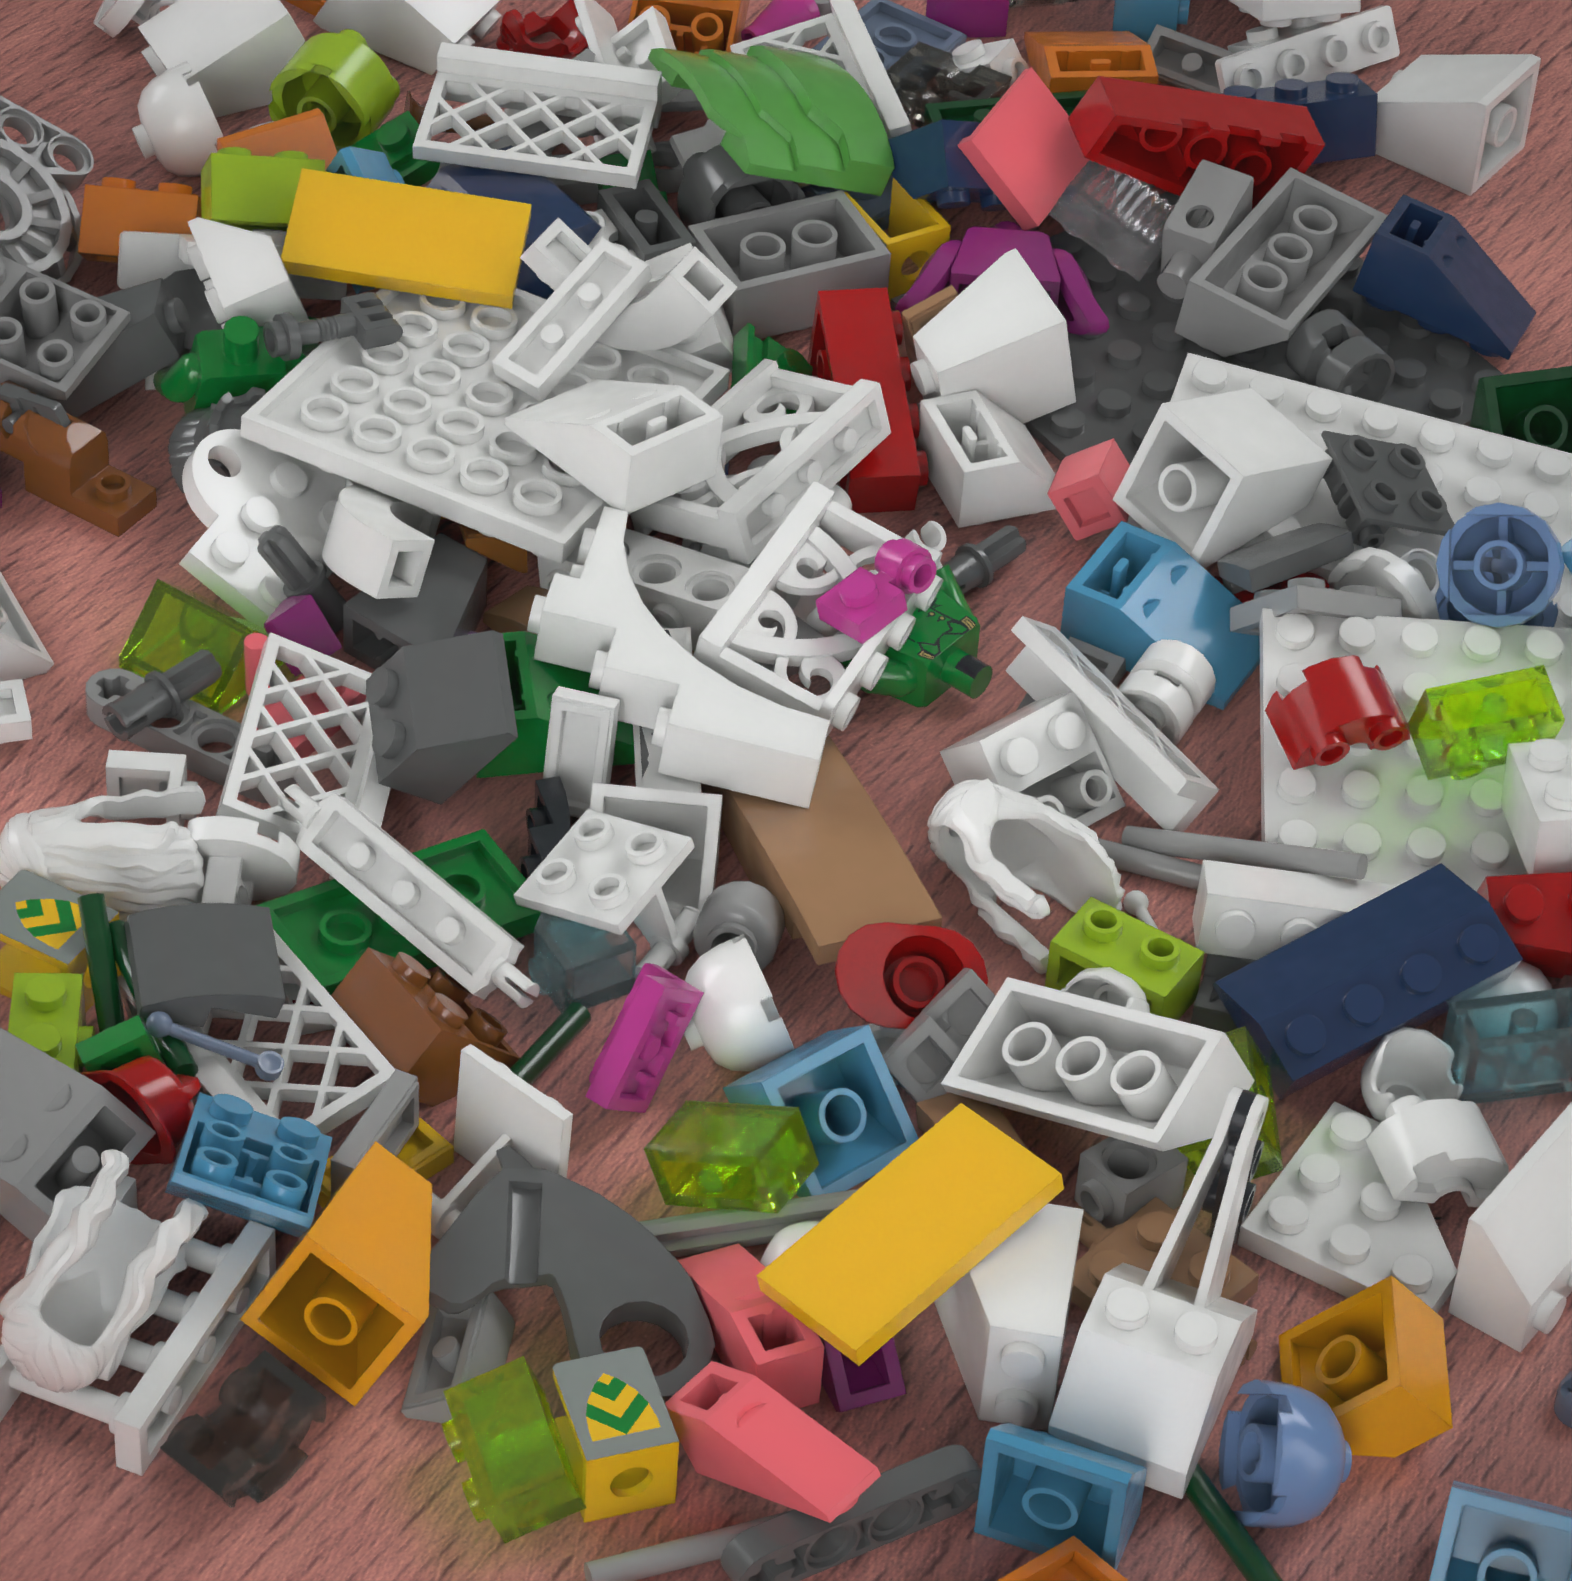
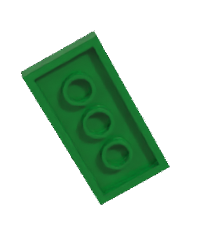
M485 829L412 853L515 939L548 928L550 914L516 904L513 895L526 881V878ZM336 879L255 905L270 908L273 930L330 995H332L368 947L392 957H396L399 952H403L413 957L427 970L438 966Z

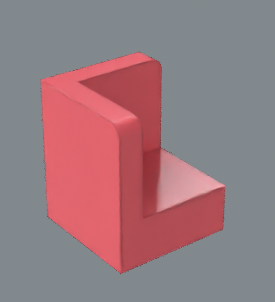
M1114 438L1066 456L1062 460L1047 493L1075 541L1116 527L1121 521H1128L1129 514L1112 500L1130 466Z

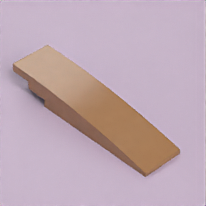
M829 735L825 741L809 809L701 783L703 793L722 795L721 828L750 882L765 887L778 899L784 910L785 927L792 940L803 937L817 965L837 961L838 951L847 937L866 924L890 922L942 927V916L874 802Z

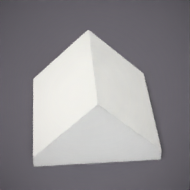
M592 783L590 810L692 837L695 848L661 888L673 921L685 906H692L701 912L707 897L715 890L719 860L722 795Z

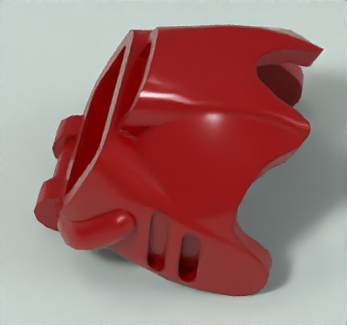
M568 0L552 16L539 17L532 11L523 18L516 9L506 12L500 25V35L496 40V46L499 50L573 59L586 48L589 49L586 38L579 31L575 23V18L579 15L574 0ZM546 32L555 33L560 38L540 44L530 40Z

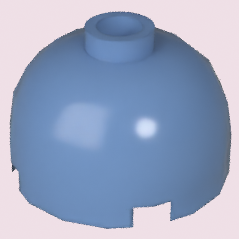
M1504 503L1478 506L1464 514L1466 516L1459 519L1441 540L1436 562L1440 589L1447 600H1450L1455 609L1473 623L1496 628L1525 624L1544 612L1560 590L1565 568L1561 543L1548 522L1528 508Z
M1259 1379L1243 1384L1237 1394H1247L1249 1397L1246 1399L1242 1411L1228 1410L1223 1423L1219 1447V1481L1221 1488L1224 1490L1236 1485L1243 1511L1233 1512L1243 1526L1270 1529L1293 1527L1321 1515L1338 1493L1341 1483L1347 1480L1352 1466L1351 1448L1344 1439L1342 1427L1327 1402L1313 1392L1299 1386Z

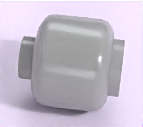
M732 881L721 885L707 897L693 930L695 949L700 957L717 945L743 934L762 971L773 960L785 930L784 910L778 899L761 885L750 881Z

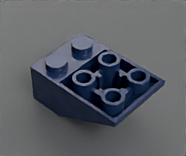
M1404 194L1376 231L1352 290L1365 296L1366 301L1378 309L1399 311L1417 319L1418 324L1430 332L1451 334L1469 342L1470 347L1482 355L1488 357L1500 356L1507 360L1510 359L1536 315V311L1454 216Z

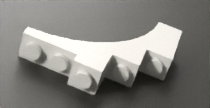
M604 506L597 529L586 527L584 530L577 564L573 563L570 575L566 576L555 573L547 597L535 595L527 627L528 632L538 634L534 659L591 673L589 680L590 688L598 689L599 695L620 699L618 721L654 729L651 744L663 747L658 773L809 809L830 720L779 705L737 686L699 662L669 636L643 604L628 572L624 547L628 512Z

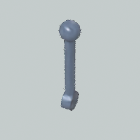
M162 1011L153 1012L146 1019V1029L151 1036L163 1038L169 1035L255 1067L256 1074L263 1080H276L284 1068L283 1057L275 1051L269 1050L262 1052L260 1055L173 1023L170 1015Z

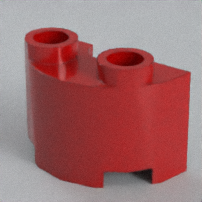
M1355 655L1330 658L1302 670L1307 681L1294 688L1285 698L1276 691L1265 709L1293 770L1315 764L1319 766L1334 764L1349 753L1350 745L1356 743H1366L1369 750L1383 751L1392 749L1403 741L1410 740V726L1381 668L1378 665L1374 668L1363 666L1359 656Z

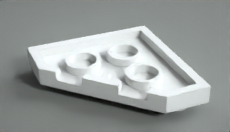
M1334 1101L1241 1225L1237 1245L1347 1298L1392 1275L1438 1313L1453 1292L1457 1269L1428 1203L1393 1199L1365 1141L1380 1122Z

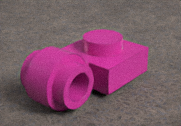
M906 538L892 539L885 542L875 557L874 565L878 574L875 575L859 567L815 600L819 619L861 644L865 643L908 610L905 594L922 593L934 581L936 564L927 549Z

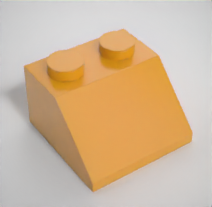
M1392 1275L1279 1335L1281 1382L1311 1391L1329 1404L1342 1427L1344 1439L1349 1443L1352 1455L1395 1458L1453 1428L1443 1318Z

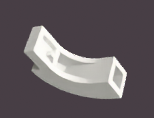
M558 217L520 258L536 273L540 280L548 284L555 291L592 249ZM694 246L672 270L663 275L652 277L596 342L628 351H653L671 347L689 338L699 330L738 287Z
M362 484L347 486L340 491L322 551L323 560L340 578L376 599L418 597L435 539L433 538L436 535L441 516L430 514L422 508L380 493Z

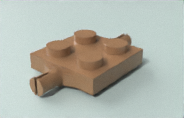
M1154 1197L1124 1223L1113 1228H1106L1084 1209L1079 1241L1089 1250L1076 1261L1071 1301L1087 1313L1104 1274L1123 1262L1150 1272L1177 1212L1159 1198ZM1194 1225L1170 1279L1198 1288L1211 1238ZM1230 1254L1221 1297L1240 1304L1245 1303L1258 1291L1259 1274ZM1251 1339L1240 1366L1245 1364V1358L1249 1361L1255 1353L1258 1344L1254 1339Z

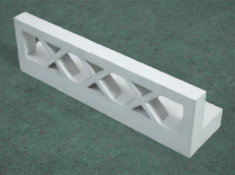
M1022 616L1011 631L1026 646L1005 671L1035 701L1073 692L1081 704L1114 780L1164 830L1184 832L1220 789L1056 627Z

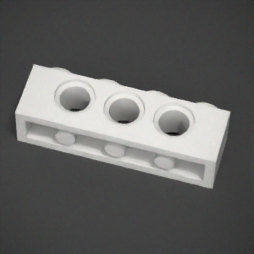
M627 528L625 529L624 547L628 572L643 604L663 629L691 627L692 650L695 651L699 636L749 568ZM580 545L562 564L537 556L541 588L549 590L555 573L566 576L570 575L573 563L577 564ZM779 590L777 594L786 601V592ZM766 617L758 621L765 627L777 620Z

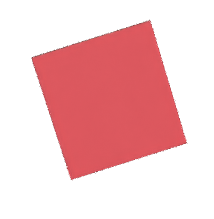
M1032 67L1025 69L973 133L963 138L957 145L1024 231L1036 228L1042 223L1091 161L1084 158L1068 121L1069 115Z

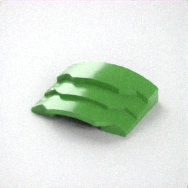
M763 45L750 46L747 55L714 49L700 50L699 54L666 48L651 49L648 56L649 61L658 71H662V76L671 87L692 90L702 105L707 118L726 131L720 145L745 174L877 196L882 195L895 168L887 133L874 104L865 90L838 64L818 55Z

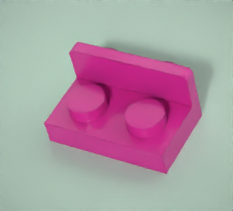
M644 964L589 1075L591 1085L585 1097L608 1110L645 1113L704 992L656 964Z

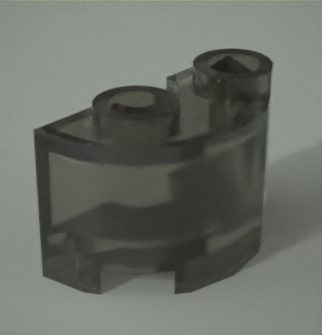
M920 41L886 70L910 123L918 128L923 127L925 104L999 98L1006 93L1012 76L980 64L970 73H965L954 64L951 53Z
M266 1350L259 1354L247 1367L238 1368L227 1377L219 1391V1401L222 1404L213 1413L205 1417H201L197 1413L194 1416L185 1417L172 1429L167 1441L160 1447L168 1459L230 1508L235 1507L237 1499L247 1495L257 1503L263 1502L282 1488L309 1456L299 1446L309 1431L311 1421L324 1423L326 1418V1397Z

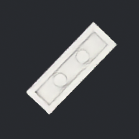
M602 238L492 360L495 375L542 402L652 279L649 264Z

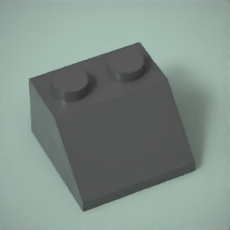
M490 630L403 646L366 680V698L369 703L373 735L372 748L375 753L378 783L442 805L518 737L502 633Z

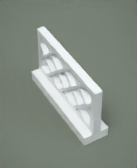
M829 0L832 10L830 14L730 45L731 52L747 55L750 46L763 45L827 58L845 69L865 90L882 120L888 139L912 131L910 121L853 0ZM825 35L829 37L820 51L802 47L806 41ZM796 182L800 188L811 185Z
M441 42L437 54V74L413 143V159L636 189L653 128H658L661 117L662 71ZM445 100L467 104L453 109ZM501 108L523 111L509 117ZM484 113L495 122L476 132L466 123V121ZM556 115L575 117L577 119L563 124ZM540 120L550 129V131L532 139L521 130ZM610 122L634 126L619 132ZM450 128H453L462 137L451 143L431 141L432 136ZM597 128L606 137L586 147L576 136ZM508 135L517 146L505 151L491 149L487 144ZM563 143L572 154L563 158L547 156L543 151ZM618 150L628 160L627 167L603 164L599 159Z
M270 632L263 645L216 816L247 818L259 822L257 833L278 841L279 832L281 831L295 843L302 824L286 810L279 807V796L285 795L276 784L278 781L294 778L302 791L318 804L332 793H336L347 799L381 827L390 787L378 783L375 753L372 748L373 735L369 703L366 698L363 703L347 706L334 688L344 686L366 695V680L372 673ZM278 659L299 668L305 679L288 682L275 664V660ZM316 692L329 712L312 715L300 696ZM281 701L294 721L277 725L264 706ZM340 725L353 745L337 749L323 729ZM305 734L318 754L301 758L288 739ZM269 744L283 764L265 768L252 748ZM329 768L343 788L325 792L312 772ZM258 788L271 808L262 810L237 800L238 793Z
M274 931L283 983L297 984L300 987L295 1005L283 1004L277 1018L212 1008L204 1027L176 1024L208 1035L212 1018L243 1019L238 1040H219L259 1055L264 1051H275L283 1057L284 1068L279 1078L274 1080V1082L245 1081L242 1076L246 1064L233 1059L232 1063H230L227 1059L228 1057L186 1042L198 1066V1073L195 1077H198L201 1082V1088L194 1098L197 1100L199 1092L212 1097L217 1094L233 1095L251 1104L254 1111L277 1119L283 1101L315 1103L312 1115L305 1120L317 1126L321 1134L325 1135L368 1108L395 1069ZM120 975L118 980L121 997L130 1019L137 1015L136 1003L123 976ZM310 1001H312L315 1006H309ZM140 1017L141 1020H142V1022H143V1024H144L145 1027H146V1023H145L144 1019H143L142 1017ZM258 1020L290 1022L285 1042L253 1041ZM304 1023L333 1025L335 1033L331 1046L299 1044ZM346 1042H347L351 1047H345ZM293 1063L326 1064L321 1084L288 1083ZM340 1065L368 1066L375 1074L357 1087L335 1086ZM262 1100H268L267 1106Z

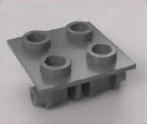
M1330 431L1322 432L1321 436L1328 448L1325 452L1333 458L1323 479L1331 492L1333 502L1337 505L1340 516L1347 519L1345 523L1348 530L1352 531L1354 544L1362 546V548H1378L1384 543V534L1390 527L1445 536L1448 530L1454 527L1455 524L1447 510V504L1439 494L1425 466V460L1416 447L1403 443L1395 444L1368 439L1360 435H1346Z

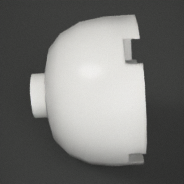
M187 61L159 74L143 89L137 105L141 124L133 127L132 131L145 159L155 155L167 171L182 177H199L209 155L217 153L215 144H217L218 138L223 137V134L199 81L188 86L184 78L185 75L193 70Z
M743 934L717 945L698 958L688 970L685 982L704 992L684 1033L691 1051L704 1046L716 1064L732 1071L752 1072L794 1050L784 1021L779 1016L772 999V993Z

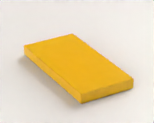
M302 168L281 259L288 274L512 309L522 263L520 257L524 253L532 204Z
M960 1103L757 1274L760 1291L860 1366L1063 1191L1062 1174L963 1103Z

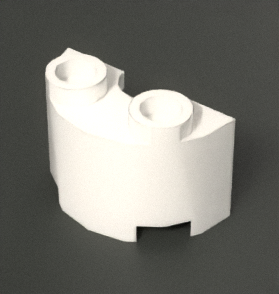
M1415 1095L1398 1098L1387 1107L1385 1111L1386 1120L1381 1122L1365 1140L1394 1200L1435 1203L1441 1196L1447 1193L1460 1191L1468 1207L1478 1208L1509 1173L1508 1164L1479 1107L1471 1101H1460L1453 1098L1422 1101L1420 1097Z

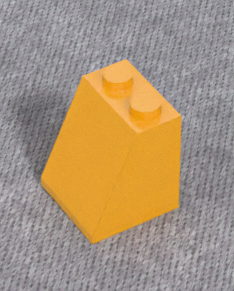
M375 1141L312 1221L310 1229L300 1237L240 1318L242 1322L354 1407L429 1316L432 1184Z

